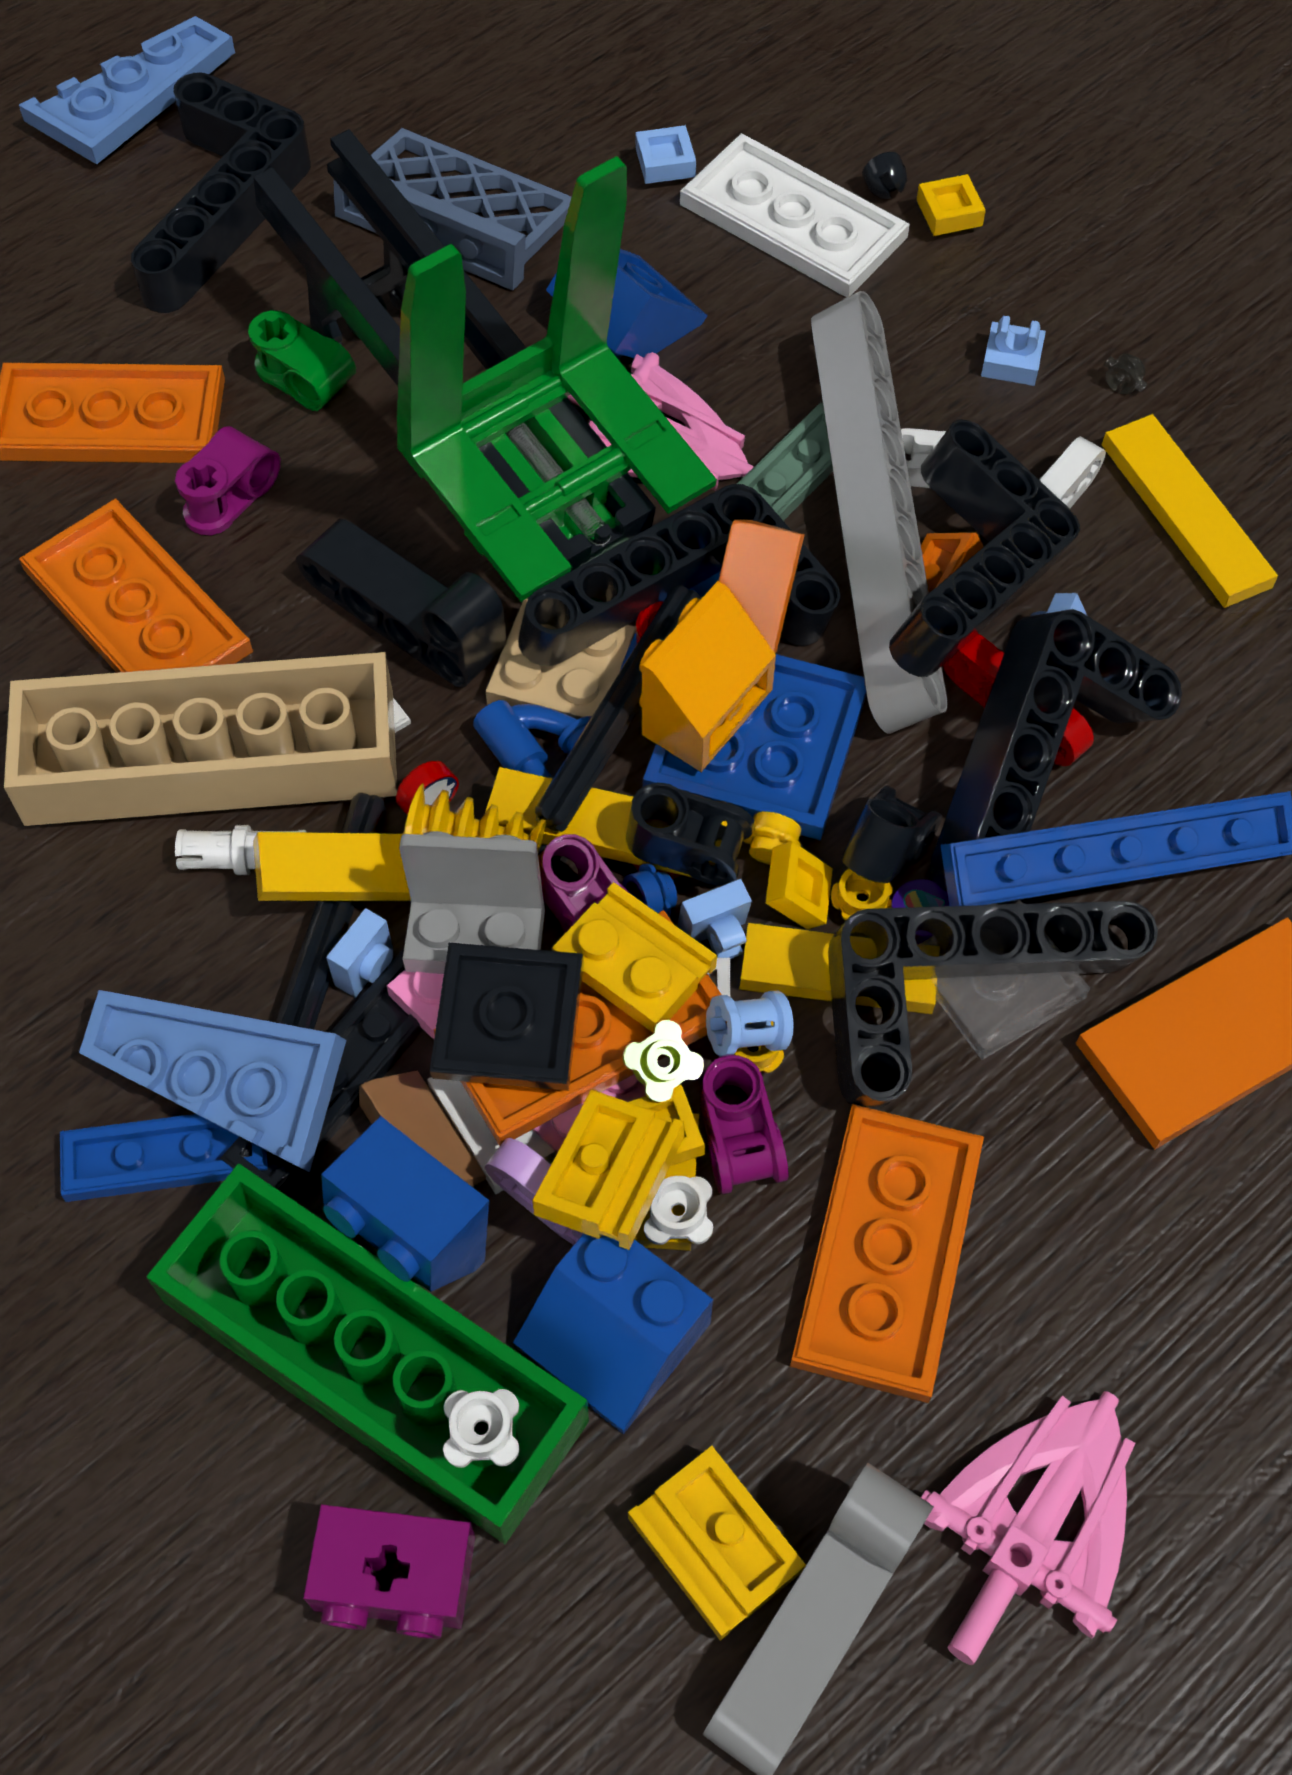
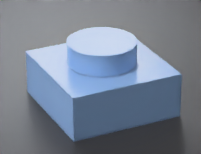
M686 125L636 132V152L645 184L696 176V158Z
M366 908L326 957L334 985L354 998L358 996L368 982H375L389 966L393 958V945L387 920Z

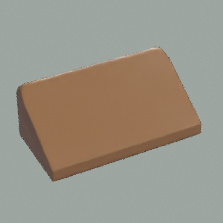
M418 1070L372 1079L359 1086V1105L371 1124L382 1116L472 1187L486 1179L482 1168Z

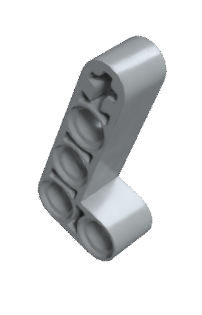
M867 1463L834 1516L829 1530L719 1705L703 1736L755 1774L773 1775L934 1506L870 1463Z

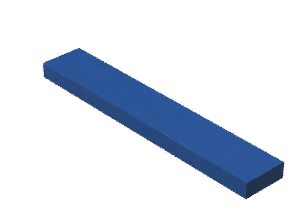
M1291 791L941 845L949 906L988 905L1291 855Z

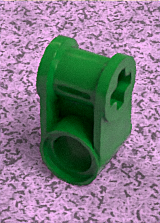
M270 310L260 313L249 324V339L258 351L254 363L258 377L293 397L298 403L311 411H319L356 374V365L353 358L340 343L317 333L295 320L288 313Z

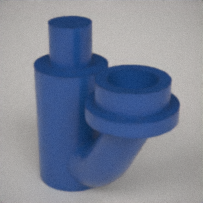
M498 700L485 706L476 715L473 727L503 768L553 779L545 768L548 755L528 729H539L559 735V747L564 753L569 754L592 716L576 719L540 705L517 704L510 706L507 701Z

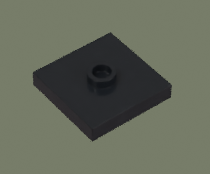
M449 942L430 1065L432 1078L569 1091L584 967L583 954Z

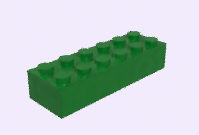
M239 1163L146 1276L166 1305L504 1545L589 1423L587 1399L412 1280L406 1282L396 1277L383 1265L378 1257ZM499 1389H506L512 1392L519 1403V1412L513 1418V1437L519 1444V1453L516 1459L511 1464L503 1467L497 1466L491 1460L471 1461L463 1468L451 1465L446 1460L443 1452L444 1444L450 1438L449 1418L444 1412V1404L447 1398L459 1390H464L468 1393L476 1391L494 1393ZM483 1421L478 1422L474 1427V1431L479 1435L487 1433L489 1425Z

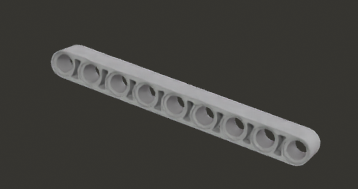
M859 291L813 315L811 326L867 698L877 724L885 733L891 734L945 712L947 709V696L942 667L928 677H917L899 667L889 650V641L923 598L929 594L884 328L872 299L864 291Z

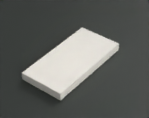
M742 133L680 190L681 206L846 298L850 297L908 238L909 223Z

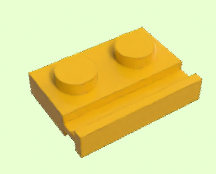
M614 882L607 888L606 896L598 904L594 902L552 947V951L583 954L582 981L652 1033L658 1022L670 1020L697 990L698 983L707 973L711 974L717 964V955Z
M591 1089L532 1200L534 1215L600 1239L601 1235L619 1241V1247L629 1250L684 1138V1121L674 1118L671 1123L655 1117V1111Z
M712 1445L656 1489L654 1494L642 1504L636 1505L628 1512L630 1522L720 1641L745 1618L747 1619L799 1576L806 1567L800 1556Z

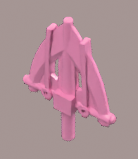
M647 353L644 358L636 354L631 367V372L633 373L631 376L661 412L685 424L683 426L667 418L717 479L716 486L711 488V490H716L719 480L744 477L754 466L748 464L741 450L744 447L745 435L726 426L699 395L681 380L658 366L659 356L656 353ZM572 395L567 397L571 403L581 407ZM590 421L589 425L607 447L610 446L611 443L594 422ZM632 469L628 471L631 477L638 478Z
M1104 1391L1098 1400L1084 1402L1072 1407H1068L1071 1402L1062 1395L1048 1415L1020 1427L990 1446L967 1465L940 1495L935 1491L931 1493L928 1490H925L922 1495V1499L934 1506L924 1523L926 1526L943 1532L948 1527L962 1537L964 1544L961 1549L971 1555L974 1550L980 1549L991 1556L983 1569V1572L988 1574L989 1577L948 1645V1650L962 1662L969 1665L975 1664L1015 1593L1021 1596L1030 1584L1040 1590L1042 1599L1039 1603L1048 1609L1054 1604L1060 1603L1074 1613L1073 1623L1091 1639L1095 1636L1097 1629L1102 1633L1105 1631L1110 1633L1115 1626L1117 1619L1112 1616V1611L1107 1609L1118 1573L1124 1542L1127 1507L1125 1466L1135 1446V1442L1127 1438L1123 1441L1121 1440L1119 1423L1115 1412L1119 1399L1112 1393ZM1047 1467L1022 1508L1016 1514L1007 1498L1010 1490L1020 1476ZM1081 1491L1085 1520L1073 1542L1054 1540Z

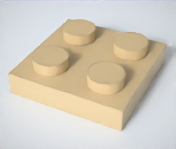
M528 599L523 600L506 641L507 643L503 648L486 689L487 705L498 700H505L510 706L517 704L540 705L576 719L592 716L621 671L627 650L636 633V626L628 624L559 664L540 666L530 662L523 656L518 646V635ZM542 625L543 627L548 629H556L555 627L550 625Z

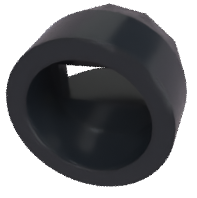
M885 152L875 156L864 166L862 176L868 189L878 198L889 200L892 199L890 192L898 189L901 193L905 189L907 183L906 168L900 155L896 152Z

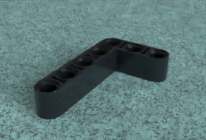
M202 72L187 74L177 80L173 91L186 139L223 157L146 235L131 253V263L142 300L147 308L158 313H170L183 307L266 219L256 207L254 176L273 167L292 191L311 168L304 121L298 113Z
M959 419L951 424L922 463L921 474L928 486L989 543L926 595L889 641V650L895 662L903 670L917 677H928L942 667L1042 577L1080 533V523L1072 510L985 429L969 420Z
M744 484L725 486L536 590L529 596L525 606L518 635L519 649L523 656L532 663L540 666L559 664L637 620L641 611L656 602L664 601L673 587L683 585L689 590L721 571L731 525L734 520H753L792 530L755 489ZM802 544L781 637L792 644L808 646L816 643L823 636L838 605L840 590L832 576L804 544ZM591 598H596V599H599V600H601V601H603V602H598V601L592 600ZM542 625H550L555 627L556 629H548L543 627Z
M1074 609L1028 616L1018 621L1011 632L932 855L929 869L931 881H934L941 889L947 892L941 845L1031 830L1075 700L1118 724L1168 719L1176 713L1181 702V683L1176 673L1170 667L1089 616Z
M1129 901L879 908L857 911L834 933L828 948L837 1072L841 1094L850 1105L855 1104L877 1110L897 1099L907 1090L912 1077V1062L904 980L1110 973L1119 971L1152 950L1157 941L1158 932L1154 917L1147 908ZM1109 924L1117 926L1125 933L1128 940V950L1120 949L1110 940L1108 934ZM1045 926L1053 927L1063 935L1066 942L1065 953L1056 951L1047 943L1044 935ZM981 928L990 929L998 934L1004 946L1002 955L993 954L984 947L980 938ZM916 931H927L935 936L941 948L939 957L928 956L919 949L915 940ZM858 932L869 936L876 945V958L866 959L857 955L851 947L850 934ZM857 997H870L878 1003L883 1014L880 1025L868 1024L860 1018L855 1007ZM863 1062H875L886 1071L888 1088L885 1092L874 1091L864 1083L861 1075Z

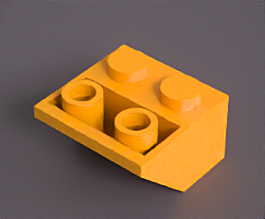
M717 581L702 599L695 597L685 606L675 629L664 641L657 639L647 648L639 666V670L642 672V695L639 701V705L642 707V735L700 772L706 768L773 690L776 654L731 590L721 582Z

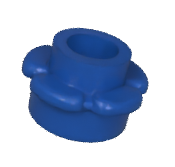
M644 863L639 866V872L624 877L622 885L631 895L657 913L664 910L670 918L671 908H674L677 904V891L672 878L667 872H656L654 865Z

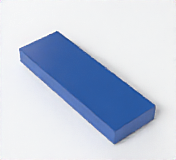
M198 1114L60 1131L61 1196L65 1202L224 1181L233 1168L220 1158L239 1136ZM252 1143V1156L243 1158L261 1171L268 1170L267 1150Z

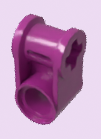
M231 426L223 427L217 431L210 442L176 472L175 483L177 490L186 500L183 507V517L186 526L191 531L200 535H215L228 529L240 514L258 497L267 493L274 485L281 467L279 453Z
M576 834L561 835L554 838L538 856L543 900L560 922L564 933L574 925L594 902L598 904L606 896L607 888L613 882L628 892L617 881L595 850V847L586 838ZM554 856H564L572 860L578 869V880L576 882L560 880L553 873L551 858Z
M739 1055L723 1056L714 1060L707 1067L703 1077L700 1110L707 1134L710 1163L720 1195L729 1194L732 1192L734 1185L771 1177L776 1183L787 1181L789 1173L786 1152L780 1130L773 1119L763 1076L759 1068L751 1060ZM733 1085L741 1088L747 1094L748 1099L738 1105H729L720 1101L714 1092L723 1086Z

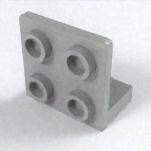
M440 831L427 832L423 835L403 834L401 836L399 850L411 898L403 953L406 972L444 974L449 942L540 950L545 909L537 843L535 841L521 840L511 835H495L490 838L459 837Z

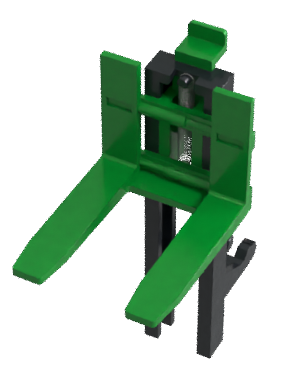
M350 129L330 138L331 147L338 154L339 158L327 163V171L383 240L384 266L361 278L273 167L253 177L256 207L306 269L311 329L324 337L334 339L342 345V333L336 319L343 316L352 333L361 339L398 386V450L419 477L426 479L464 528V534L481 556H486L521 602L541 587L652 527L656 507L629 475V470H633L667 514L716 486L717 479L607 345L627 203V166L618 156L583 173L576 180L564 222L547 335L529 347L522 343L463 270L462 255L453 244L444 246ZM389 292L392 304L401 311L400 327L388 313L382 295ZM465 342L485 367L486 371L463 383ZM569 395L573 396L611 443L610 446L607 447L569 401L567 398ZM519 427L520 430L515 435L509 437V431ZM591 598L592 600H595V601H598V602H603V601H601V600H599V599Z

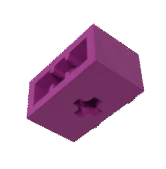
M321 1504L303 1599L314 1611L322 1612L321 1623L328 1626L364 1630L366 1629L368 1618L398 1621L396 1632L402 1635L425 1639H440L443 1627L462 1629L475 1544V1534L471 1523ZM390 1559H397L404 1572L408 1574V1579H394L390 1591L384 1592L376 1577L373 1576V1571H387Z

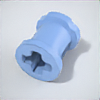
M779 990L765 992L760 999L734 1001L728 995L712 997L706 1012L708 1039L712 1044L714 1052L719 1056L734 1055L738 1048L764 1045L770 1051L786 1050L793 1036V1015L789 1001L784 993Z

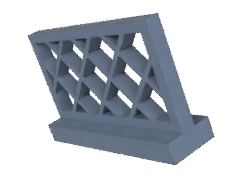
M401 128L371 154L388 177L394 176L396 181H391L444 246L453 244L460 252L463 270L510 290H514L524 280V264L564 225L571 196L404 128ZM404 150L422 156L402 159L397 158V156L400 155ZM456 170L466 174L442 177L440 172ZM430 173L431 178L406 180L404 175ZM334 180L335 216L376 233ZM501 188L510 193L486 195L484 190ZM473 191L475 196L450 198L448 193ZM438 194L439 199L430 195ZM545 206L553 211L531 213L529 208ZM518 209L519 215L495 217L493 211ZM482 212L483 217L476 215L474 213ZM518 231H527L528 236L526 237L525 234H522Z

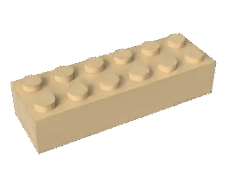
M379 652L10 681L4 789L24 826L352 800L358 793H365L370 796L377 795L379 797L396 796L397 769L394 702L386 653Z

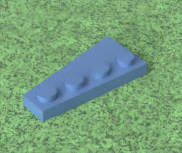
M194 16L142 42L143 52L133 57L126 56L120 58L117 55L101 63L102 72L82 83L73 77L57 85L58 95L42 103L33 97L19 104L23 120L86 159L98 164L175 102L173 91L177 80L191 73L202 72L210 74L235 54L232 36Z
M99 990L79 1053L310 1172L346 1040L335 1033Z

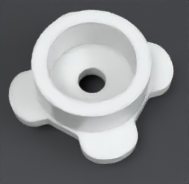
M686 1176L664 1178L650 1206V1218L644 1224V1233L647 1239L656 1245H663L669 1239H688L691 1243L697 1245L705 1243L713 1233V1224L707 1218L706 1204L712 1197V1188L708 1181L697 1176L692 1178ZM676 1205H681L684 1207L685 1212L681 1216H676L672 1213V1208Z
M499 1389L494 1393L486 1391L468 1393L464 1390H459L447 1398L444 1404V1412L449 1418L450 1438L444 1444L443 1452L446 1460L451 1465L463 1468L471 1461L491 1460L497 1466L503 1467L511 1464L516 1459L519 1453V1444L513 1437V1418L519 1412V1403L512 1392L506 1389ZM481 1421L489 1425L487 1433L479 1435L474 1431L475 1425Z

